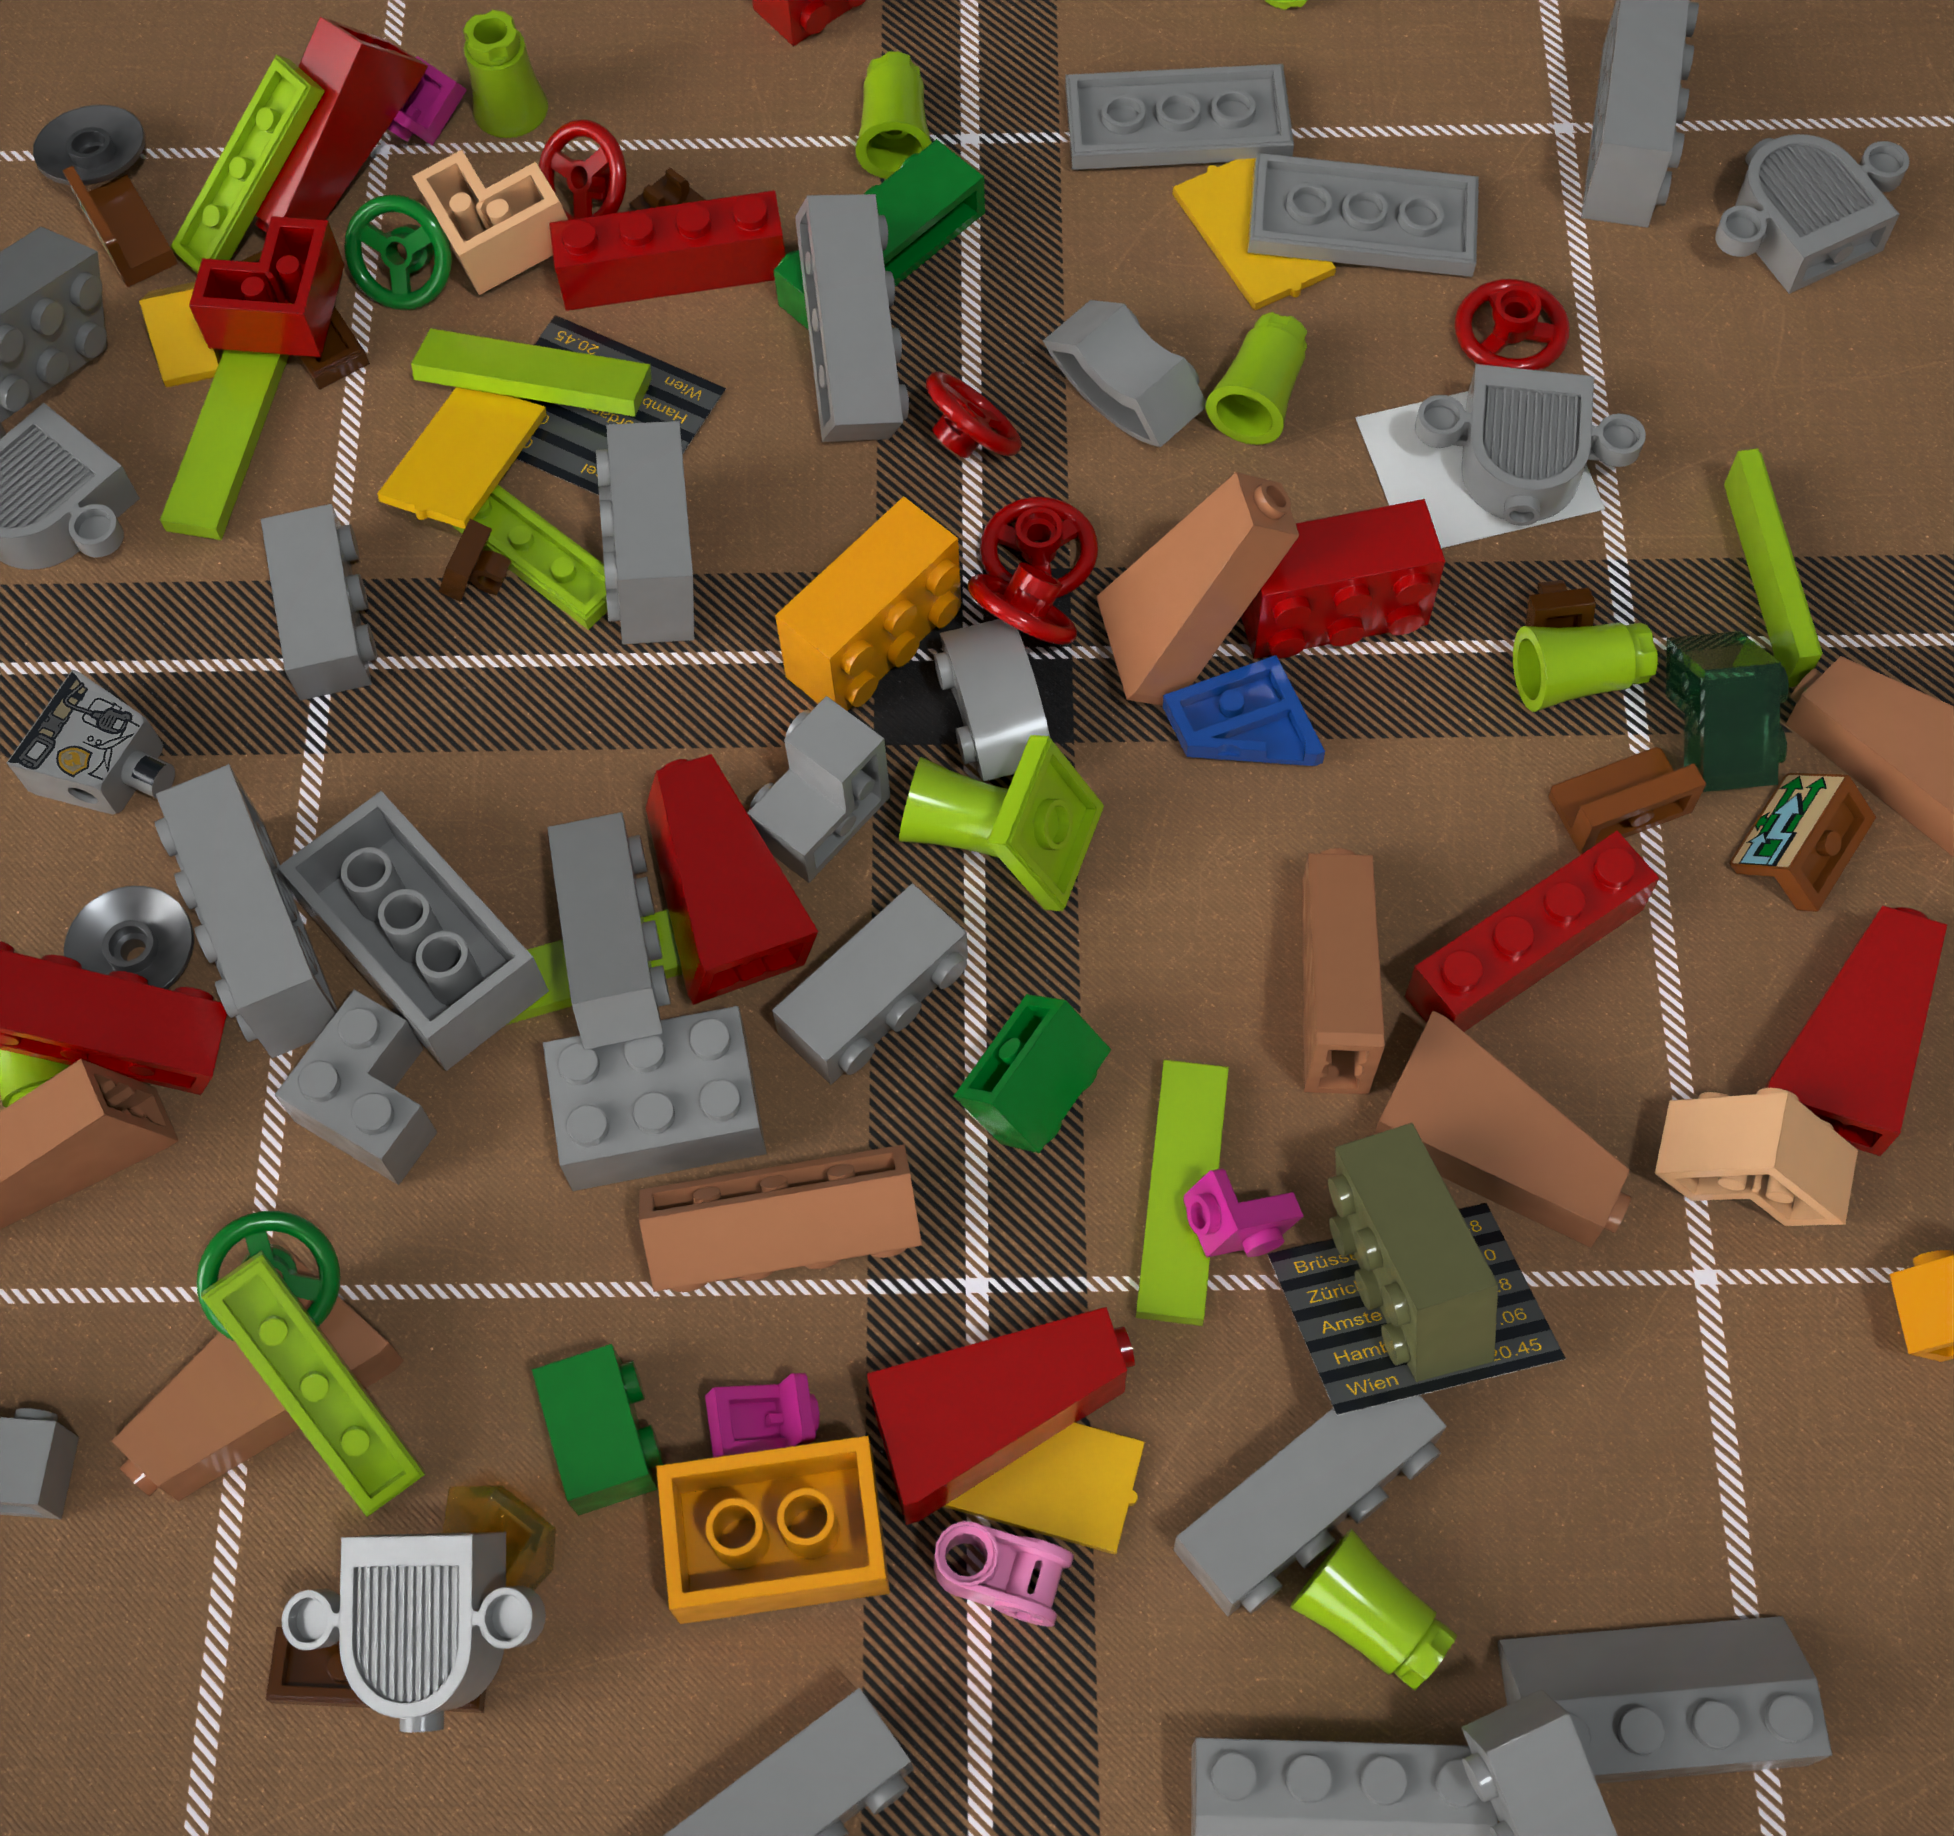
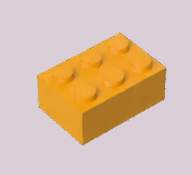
M903 496L775 615L786 678L818 704L826 696L847 711L852 706L860 707L866 703L877 689L879 681L894 666L902 667L908 663L917 652L920 641L935 627H945L958 613L961 606L958 537Z
M869 1436L656 1466L669 1610L679 1624L890 1594L874 1458Z

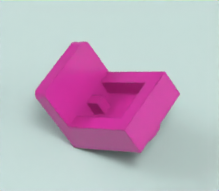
M417 56L416 58L428 65L424 76L388 127V130L406 142L410 140L414 133L433 146L467 89Z
M1223 1168L1210 1170L1183 1197L1187 1208L1189 1225L1197 1234L1206 1258L1245 1250L1247 1257H1256L1269 1253L1285 1242L1282 1235L1304 1217L1294 1192L1239 1203L1227 1173Z
M791 1373L779 1384L714 1387L705 1395L713 1458L806 1445L815 1440L820 1419L819 1405L816 1397L809 1392L806 1373Z

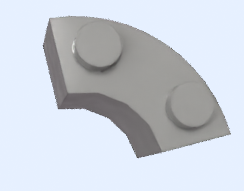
M1090 300L1043 340L1058 367L1084 399L1119 429L1142 442L1161 448L1206 408V400L1198 386L1199 377L1193 366L1186 361L1185 357L1169 352L1152 340L1140 327L1134 313L1123 303Z
M997 619L940 633L943 652L934 654L935 667L942 690L951 688L964 726L956 728V738L964 765L973 763L983 781L1015 774L1030 735L1050 737L1037 683L1018 629Z

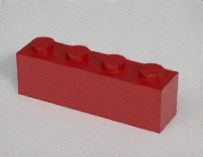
M775 190L549 223L555 271L566 311L775 281L773 269L779 265L785 256Z
M1617 830L1415 965L1405 997L1426 1023L1432 1011H1435L1447 1017L1465 1032L1643 911L1659 880V876Z
M0 941L1 1050L66 1065H72L82 1059L141 1082L202 1095L213 1077L227 1016L222 1002L214 1001V997L210 993L197 988L178 987L172 991L148 985L146 978L131 972L112 971L106 975L82 969V965L78 961L61 955H45L40 959L15 953V949L11 945Z

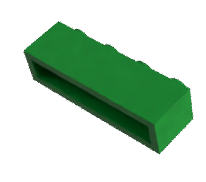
M937 139L920 153L910 155L899 170L880 185H874L864 193L876 194L878 215H884L886 218L888 243L886 250L883 251L885 271L892 272L895 286L985 214L984 176ZM798 249L785 255L779 265L773 270L778 305L808 329Z

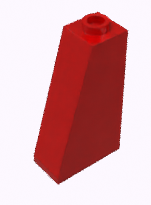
M320 17L298 67L323 88L325 92L255 215L258 217L255 225L267 232L271 216L325 220L424 76L428 65L387 39Z
M709 754L689 761L677 759L666 764L660 770H656L645 808L686 991L692 1004L701 1003L804 966L819 931L713 755Z
M1883 905L1858 940L1764 1088H1778L1795 1094L1799 1102L1821 1120L1830 1123L1834 1131L1856 1149L1881 1156L1901 1133L1947 924L1928 919L1925 914L1912 908H1890Z
M1107 1307L867 1373L870 1399L906 1525L921 1521L1074 1422L1077 1423L1125 1392L1127 1368L1135 1366L1133 1349L1125 1327L1113 1328Z

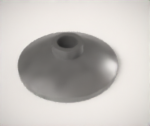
M111 105L84 106L65 112L50 121L35 139L33 156L41 173L55 182L70 185L62 170L73 165L84 185L97 184L120 175L138 160L145 146V133L137 117L123 108Z
M147 886L120 887L96 897L78 913L65 938L64 956L78 961L82 965V969L106 975L112 971L131 972L146 978L148 985L168 989L181 976L190 960L194 945L193 928L183 907L166 892ZM145 947L140 956L127 961L128 954L133 949Z

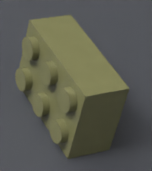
M1413 1123L1335 1147L1336 1176L1328 1178V1187L1337 1216L1329 1218L1330 1231L1340 1255L1344 1257L1354 1254L1361 1268L1355 1271V1281L1365 1307L1368 1310L1380 1307L1387 1321V1324L1381 1326L1384 1345L1393 1364L1397 1366L1407 1363L1415 1381L1419 1382L1494 1362L1498 1283Z

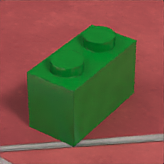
M1026 994L954 1094V1097L1001 1145L1040 1153L1043 1147L1057 1135L1061 1128L1062 1120L1080 1094L1094 1082L1097 1070L1112 1049L1066 1000Z
M609 1344L532 1369L566 1499L578 1516L658 1489L652 1468L664 1465L652 1424L642 1428L639 1424L634 1403L645 1400V1395L633 1360L622 1364L614 1346Z

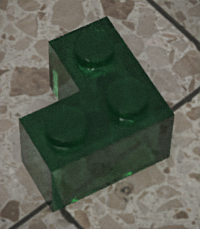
M1740 631L1667 638L1666 697L1685 714L1684 767L1695 763L1706 782L1703 792L1778 785L1779 763H1784L1787 756L1786 735L1780 726V703L1786 702L1789 692L1787 672L1784 666L1781 665V662Z

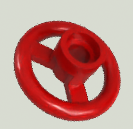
M574 120L562 125L551 135L545 144L538 166L555 194V171L566 178L567 185L573 192L574 216L564 209L568 220L617 213L623 202L627 184L626 163L617 140L608 129L591 120ZM578 137L590 138L600 145V148L586 160L574 161L561 152L570 141ZM592 202L603 203L602 206L594 214H592Z
M1500 279L1475 288L1463 299L1455 316V333L1458 343L1464 353L1476 364L1541 371L1552 365L1561 356L1569 340V320L1562 304L1543 287L1524 280ZM1489 301L1493 309L1492 316L1495 325L1493 332L1480 344L1473 333L1472 319L1476 310L1482 304ZM1541 308L1548 315L1551 324L1538 322ZM1524 339L1548 343L1537 354L1525 358H1506L1497 355L1509 343L1516 344Z
M934 372L928 376L926 380L927 391L937 407L944 413L933 426L932 431L948 449L966 459L970 457L979 444L1004 456H1013L1020 451L1022 443L1017 430L983 395L948 373Z
M1029 497L1004 506L992 516L982 533L980 557L988 575L1010 582L1013 575L1005 569L999 559L997 548L999 543L1020 551L1028 563L1051 575L1050 562L1055 558L1059 547L1078 537L1080 541V556L1072 570L1057 579L1063 585L1057 596L1059 598L1077 589L1090 576L1098 557V541L1092 524L1076 507L1055 498ZM1016 520L1015 528L1009 526L1012 522Z
M1020 562L1010 582L987 574H976L968 581V591L972 598L988 612L1014 628L1040 640L1057 645H1068L1076 639L1077 628L1062 611L1053 606L1063 585L1045 571L1030 564Z

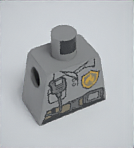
M73 669L7 761L8 766L28 792L112 815L124 809L136 790L157 799L156 793L171 788L175 777L174 766L158 759L162 753L163 743L149 721L101 686Z

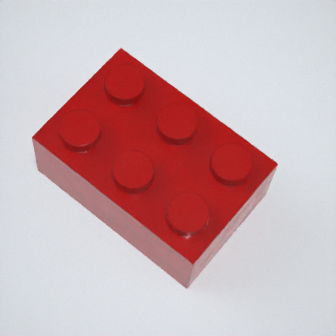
M1425 499L1296 523L1299 537L1241 616L1253 659L1277 655L1278 658H1288L1308 648L1328 644L1344 647L1352 645L1364 637L1385 633L1405 635L1416 631L1421 626L1429 625L1445 558Z

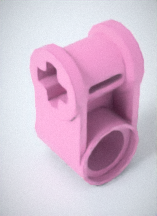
M962 1521L952 1524L941 1533L935 1548L934 1571L939 1584L945 1591L954 1596L995 1608L999 1612L1021 1621L1052 1627L1055 1625L1057 1614L1052 1610L1062 1571L1072 1566L1074 1555L1060 1546L1043 1540L1016 1536L976 1522ZM964 1543L972 1544L979 1548L985 1557L986 1564L984 1568L971 1576H961L953 1572L947 1564L946 1556L954 1546ZM1038 1568L1040 1574L1033 1594H1029L1027 1590L1033 1570Z

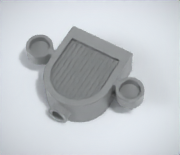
M1793 134L1776 139L1766 138L1754 145L1745 157V162L1749 166L1735 206L1727 209L1720 219L1715 233L1716 243L1723 252L1735 257H1746L1756 252L1788 294L1883 251L1899 217V213L1882 192L1892 191L1901 184L1909 167V156L1901 146L1893 142L1879 141L1866 148L1858 164L1842 147L1821 137Z
M1482 364L1475 365L1466 399V412L1463 405L1455 398L1447 395H1434L1422 402L1415 423V431L1418 438L1428 446L1435 448H1445L1451 445L1463 446L1462 478L1470 496L1487 512L1519 526L1534 524L1562 511L1571 502L1577 491L1587 460L1602 461L1613 467L1628 466L1637 460L1646 439V432L1640 421L1627 414H1612L1604 418L1599 426L1592 424L1594 376Z
M42 403L8 433H6L0 423V561L19 569H43L60 564L79 551L90 557H104L117 550L124 538L123 528L117 518L140 499L122 465L45 403Z
M506 1532L367 1535L341 1537L340 1595L330 1589L305 1590L295 1594L290 1598L283 1610L282 1629L286 1639L294 1647L301 1650L326 1648L339 1641L341 1663L347 1681L356 1695L367 1706L383 1715L399 1718L400 1732H431L444 1729V1711L468 1704L489 1686L499 1669L504 1649L525 1646L538 1638L544 1628L546 1613L543 1601L534 1590L525 1586L506 1587Z

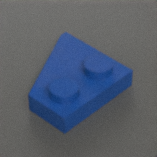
M1277 655L1163 695L1162 707L1186 757L1316 766L1323 763L1325 750Z

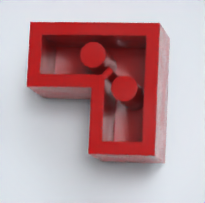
M271 216L259 262L202 258L189 307L209 349L321 357L344 269V262L329 221Z

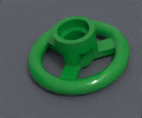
M383 195L367 201L352 216L345 234V258L354 281L368 297L388 308L411 310L430 303L441 293L450 276L452 251L446 234L431 210L409 197ZM398 212L412 217L421 224V227L407 224L384 233L371 225L370 222L381 214ZM362 242L380 252L383 262L390 268L392 291L380 285L369 273L362 256ZM398 243L405 247L407 252L406 259L399 254ZM434 253V268L429 280L422 287L411 292L410 273L426 267L432 260Z
M282 1211L250 1213L230 1222L211 1239L199 1262L196 1280L197 1294L207 1319L225 1337L234 1341L202 1299L201 1292L218 1281L220 1267L225 1256L234 1245L244 1238L246 1239L249 1252L241 1264L262 1250L274 1268L282 1273V1279L294 1295L298 1298L313 1301L306 1311L318 1327L332 1311L340 1288L341 1275L338 1257L326 1235L305 1218ZM267 1231L289 1234L304 1243L316 1260L319 1278L297 1274L296 1262L291 1253L279 1245L270 1244Z

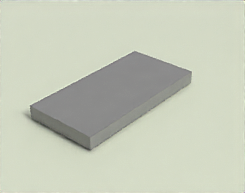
M1283 64L1070 74L1065 77L1072 170L1231 162L1235 159L1256 158L1257 153L1293 156L1294 141Z
M1257 153L1253 175L1248 253L1472 277L1477 257L1479 177Z

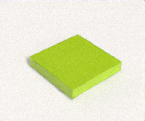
M1030 735L987 845L1044 910L1063 911L1103 811L1104 804L1049 736Z

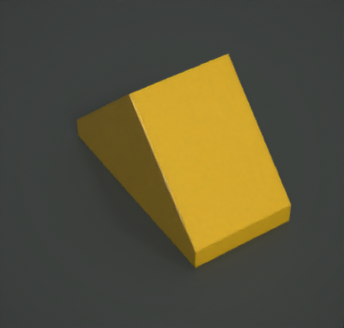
M195 282L149 291L139 300L161 377L166 388L214 378L220 362L219 349L208 348L189 307Z

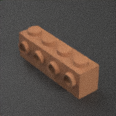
M905 1144L640 1189L639 1223L653 1292L668 1289L676 1292H690L702 1288L709 1282L732 1278L746 1281L759 1280L778 1270L801 1266L810 1269H823L837 1264L842 1259L865 1255L886 1258L896 1256L907 1248L922 1246Z

